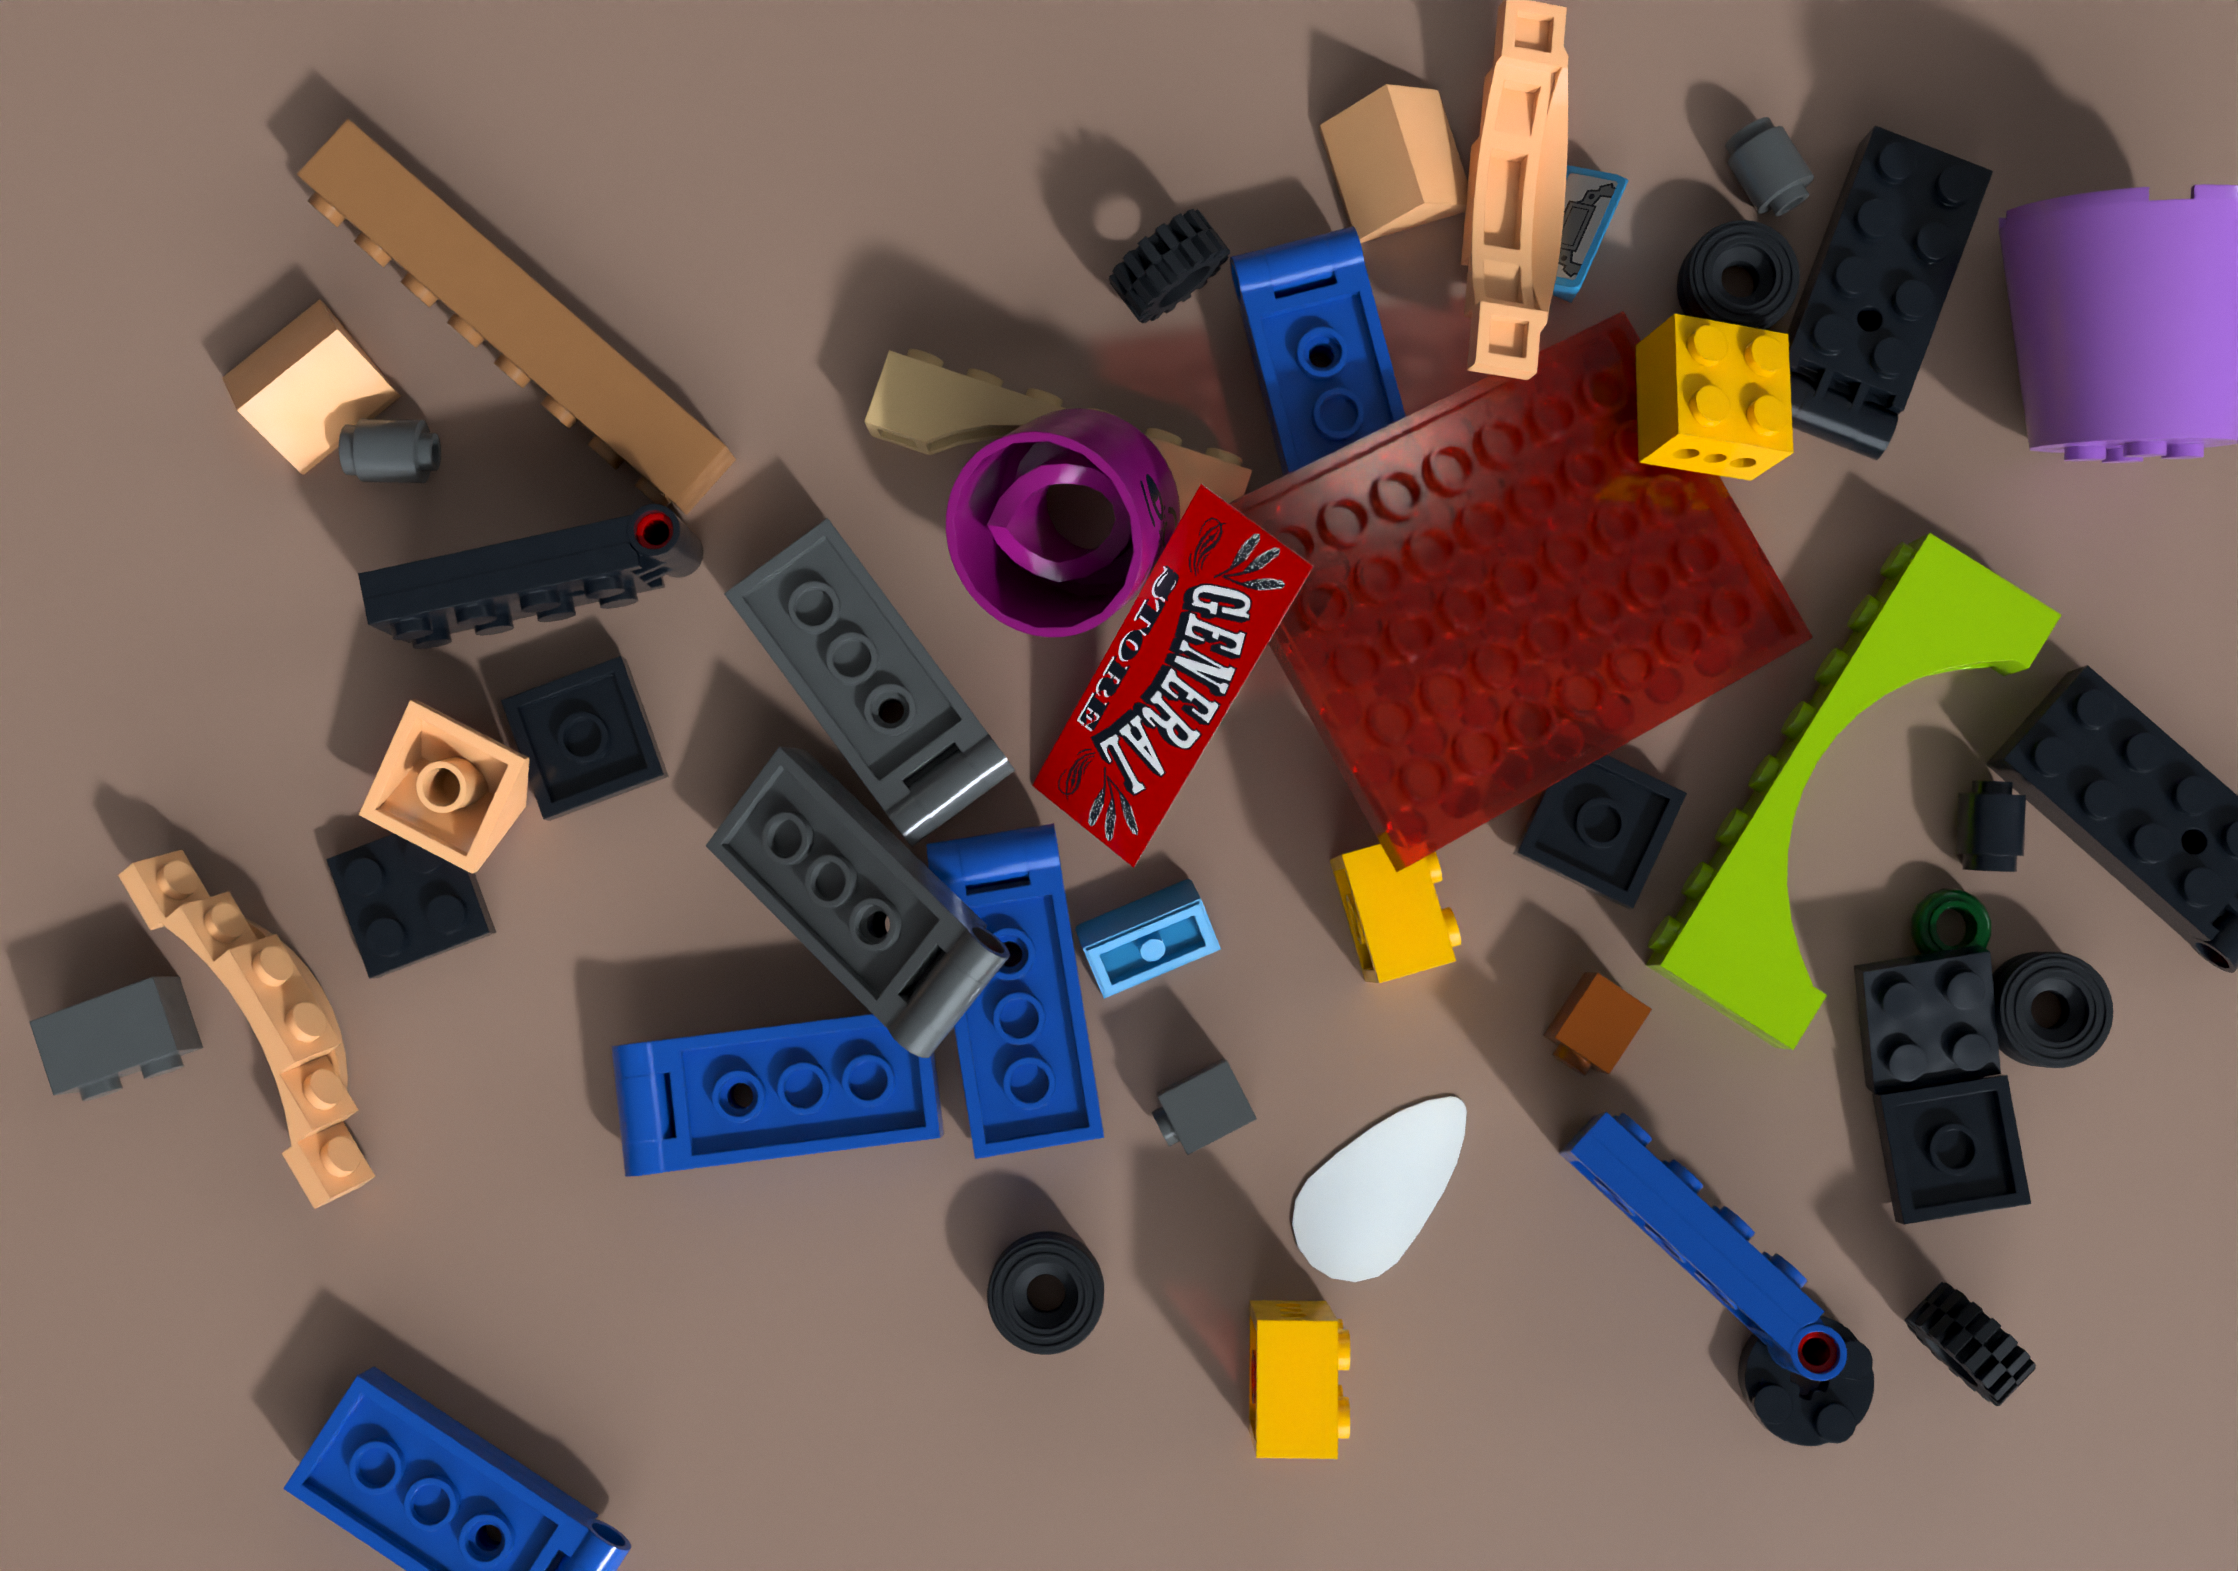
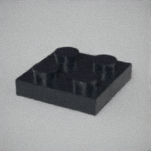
M622 656L501 700L519 753L529 757L528 778L543 820H554L669 777L627 659Z
M1570 738L1566 740L1513 854L1624 908L1633 909L1687 793Z
M396 834L388 835L326 859L369 979L380 978L496 933L475 873L472 874Z
M1981 945L1854 965L1865 1085L1873 1094L1877 1095L2001 1074L1998 1033L1995 1021L1991 953L1989 950Z
M1998 1074L1877 1095L1872 1094L1895 1222L1905 1225L2031 1204L2008 1075Z

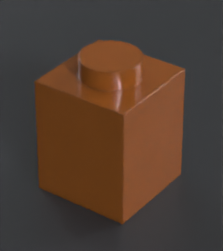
M1584 972L1543 1036L1558 1045L1552 1055L1579 1074L1586 1076L1590 1068L1597 1072L1610 1074L1652 1009L1597 972Z

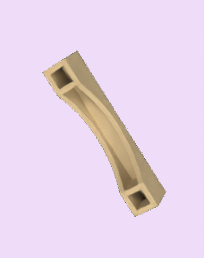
M908 349L907 355L889 350L864 422L872 437L927 455H933L962 444L999 439L1042 415L1066 408L1062 407V399L1043 390L1029 388L1026 395L1002 388L1003 380L982 370L968 369L966 375L942 368L944 362L940 358L921 350ZM1088 408V409H1094V410H1098V411H1103V410H1100V409ZM1147 428L1145 435L1165 458L1176 482L1180 500V520L1200 484H1203L1240 511L1252 473L1251 469L1241 466L1242 459L1217 448H1207L1205 454L1181 447L1183 440L1172 433L1156 428Z

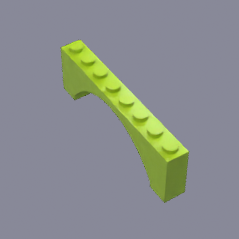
M1930 532L1909 544L1900 542L1887 557L1880 570V574L1886 577L1883 585L1875 597L1870 594L1867 595L1852 613L1847 623V627L1854 630L1842 650L1834 648L1819 666L1814 676V680L1821 683L1809 703L1801 701L1790 713L1781 729V733L1787 736L1784 744L1775 757L1768 754L1757 766L1748 782V786L1754 789L1751 797L1742 811L1734 808L1724 819L1715 835V840L1721 843L1709 864L1702 861L1694 868L1681 890V893L1688 897L1675 919L1668 915L1661 921L1648 943V948L1654 952L1646 964L1647 967L1775 1048L1794 1050L1827 997L1825 993L1813 986L1800 954L1791 919L1787 887L1788 849L1793 819L1803 789L1817 762L1836 736L1859 713L1884 695L1913 680L1956 670L1991 668L2002 676H2007L2029 669L2061 617L2060 613Z

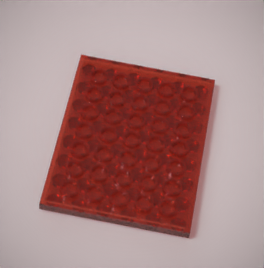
M1624 311L1539 351L1537 373L1529 380L1490 375L1229 503L1314 566L1268 644L1396 872L1414 864L1813 638L1720 476L1639 463L1636 345L1641 340Z

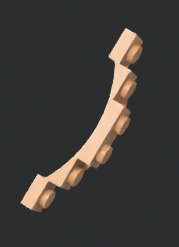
M1503 0L1498 6L1493 67L1484 77L1480 135L1471 146L1461 265L1468 266L1464 317L1471 318L1467 371L1529 380L1537 373L1540 332L1547 324L1556 281L1565 206L1568 151L1569 56L1564 48L1567 7L1531 0Z
M183 850L133 862L118 876L149 929L154 930L165 926L183 940L221 980L250 1023L274 1075L285 1111L291 1147L282 1152V1155L313 1208L316 1209L360 1188L375 1177L373 1171L344 1124V1120L358 1111L347 1091L346 1053L333 1008L310 969L292 949L280 940L277 934H272L257 923L245 918L229 891L210 897Z

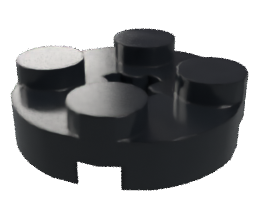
M1821 1315L1820 1319L1825 1326L1835 1330L1844 1340L1847 1348V1360L1843 1370L1836 1377L1820 1381L1818 1388H1811L1808 1395H1799L1800 1386L1791 1380L1792 1371L1776 1364L1769 1355L1767 1345L1754 1333L1747 1340L1739 1360L1738 1383L1754 1417L1775 1436L1796 1445L1819 1446L1826 1443L1838 1444L1847 1441L1853 1435L1856 1426L1865 1417L1873 1398L1874 1372L1872 1369L1873 1358L1871 1352L1855 1337L1850 1329L1825 1315ZM1808 1340L1804 1343L1802 1348L1803 1356L1808 1352L1809 1349Z

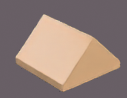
M1385 84L1320 125L1319 131L1349 225L1356 229L1360 243L1466 211L1468 181L1438 90Z
M320 299L222 377L237 411L303 475L339 447L340 433L344 425H356L362 418L374 419L401 397Z
M412 699L407 705L359 815L473 874L480 869L526 807L529 757L416 699Z

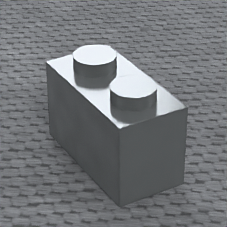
M179 976L151 977L29 1021L53 1096L80 1092L83 1102L123 1089L120 1078L141 1071L143 1078L149 1079L184 1067L181 1056L203 1048Z

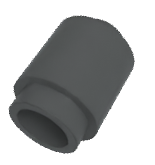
M1763 117L1745 126L1727 141L1725 148L1731 156L1727 164L1759 214L1772 210L1775 216H1781L1793 210L1808 198L1809 193L1806 187L1813 181L1814 175L1783 126L1775 127L1769 117Z
M362 418L356 425L346 424L341 430L339 438L340 464L346 475L358 476L362 482L424 484L429 479L430 472L439 469L441 462L440 439L437 433H430L429 427L424 420Z

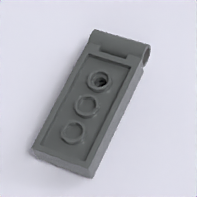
M828 518L724 593L890 820L912 847L1015 771L1003 752ZM892 702L902 704L904 713L898 722L886 723L883 721L882 712L886 705Z
M779 747L705 845L889 1030L892 1037L903 1048L918 1057L929 1058L1010 957V953L1002 941L986 929L988 925L805 749ZM887 916L890 922V928L888 932L885 927V920Z

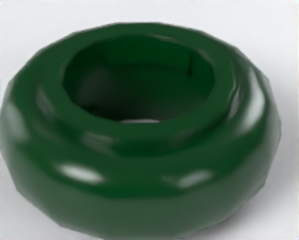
M1943 888L1928 894L1917 904L1911 918V936L1916 948L1922 954L1975 945L1987 948L1991 938V919L1986 907L1975 895L1961 889ZM1946 909L1956 910L1965 922L1966 932L1963 940L1955 946L1945 945L1940 940L1936 931V922L1939 915Z

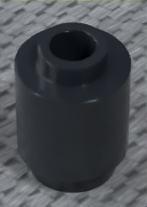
M1972 781V793H1958L1956 853L1963 854V870L2017 872V856H2024L2026 795H2012L2013 782Z

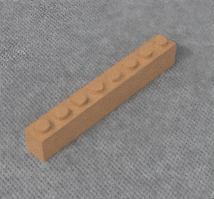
M349 119L339 127L297 173L314 191V194L307 201L337 228L345 219L361 232L354 242L383 268L391 259L403 268L407 274L400 282L429 308L437 300L449 308L454 314L447 323L475 348L483 340L495 348L501 355L493 363L522 389L531 380L548 394L540 404L563 425L570 429L579 421L595 435L587 445L615 470L625 461L642 477L634 486L654 504L667 507L672 502L687 515L736 461V458L726 445Z

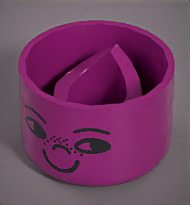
M1074 408L1053 411L991 442L979 450L966 463L954 482L947 504V545L952 563L962 584L973 599L995 619L1015 630L1035 636H1072L1097 627L1141 592L1180 522L1179 494L1172 471L1159 449L1144 433L1129 422L1115 415L1094 409ZM1051 485H1086L1102 492L1111 502L1115 521L1110 535L1101 545L1093 549H1084L1071 544L1057 532L1048 515L1046 495Z

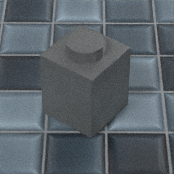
M1225 1058L1157 1092V1097L1162 1107L1152 1112L1168 1146L1170 1147L1180 1141L1187 1155L1257 1119Z

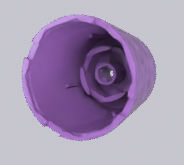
M2193 185L2191 187V199L2149 200V187L2096 191L2025 204L2006 211V218H1999V237L2029 450L2064 453V461L2102 460V463L2142 462L2143 457L2161 456V459L2204 457V448L2238 444V185Z

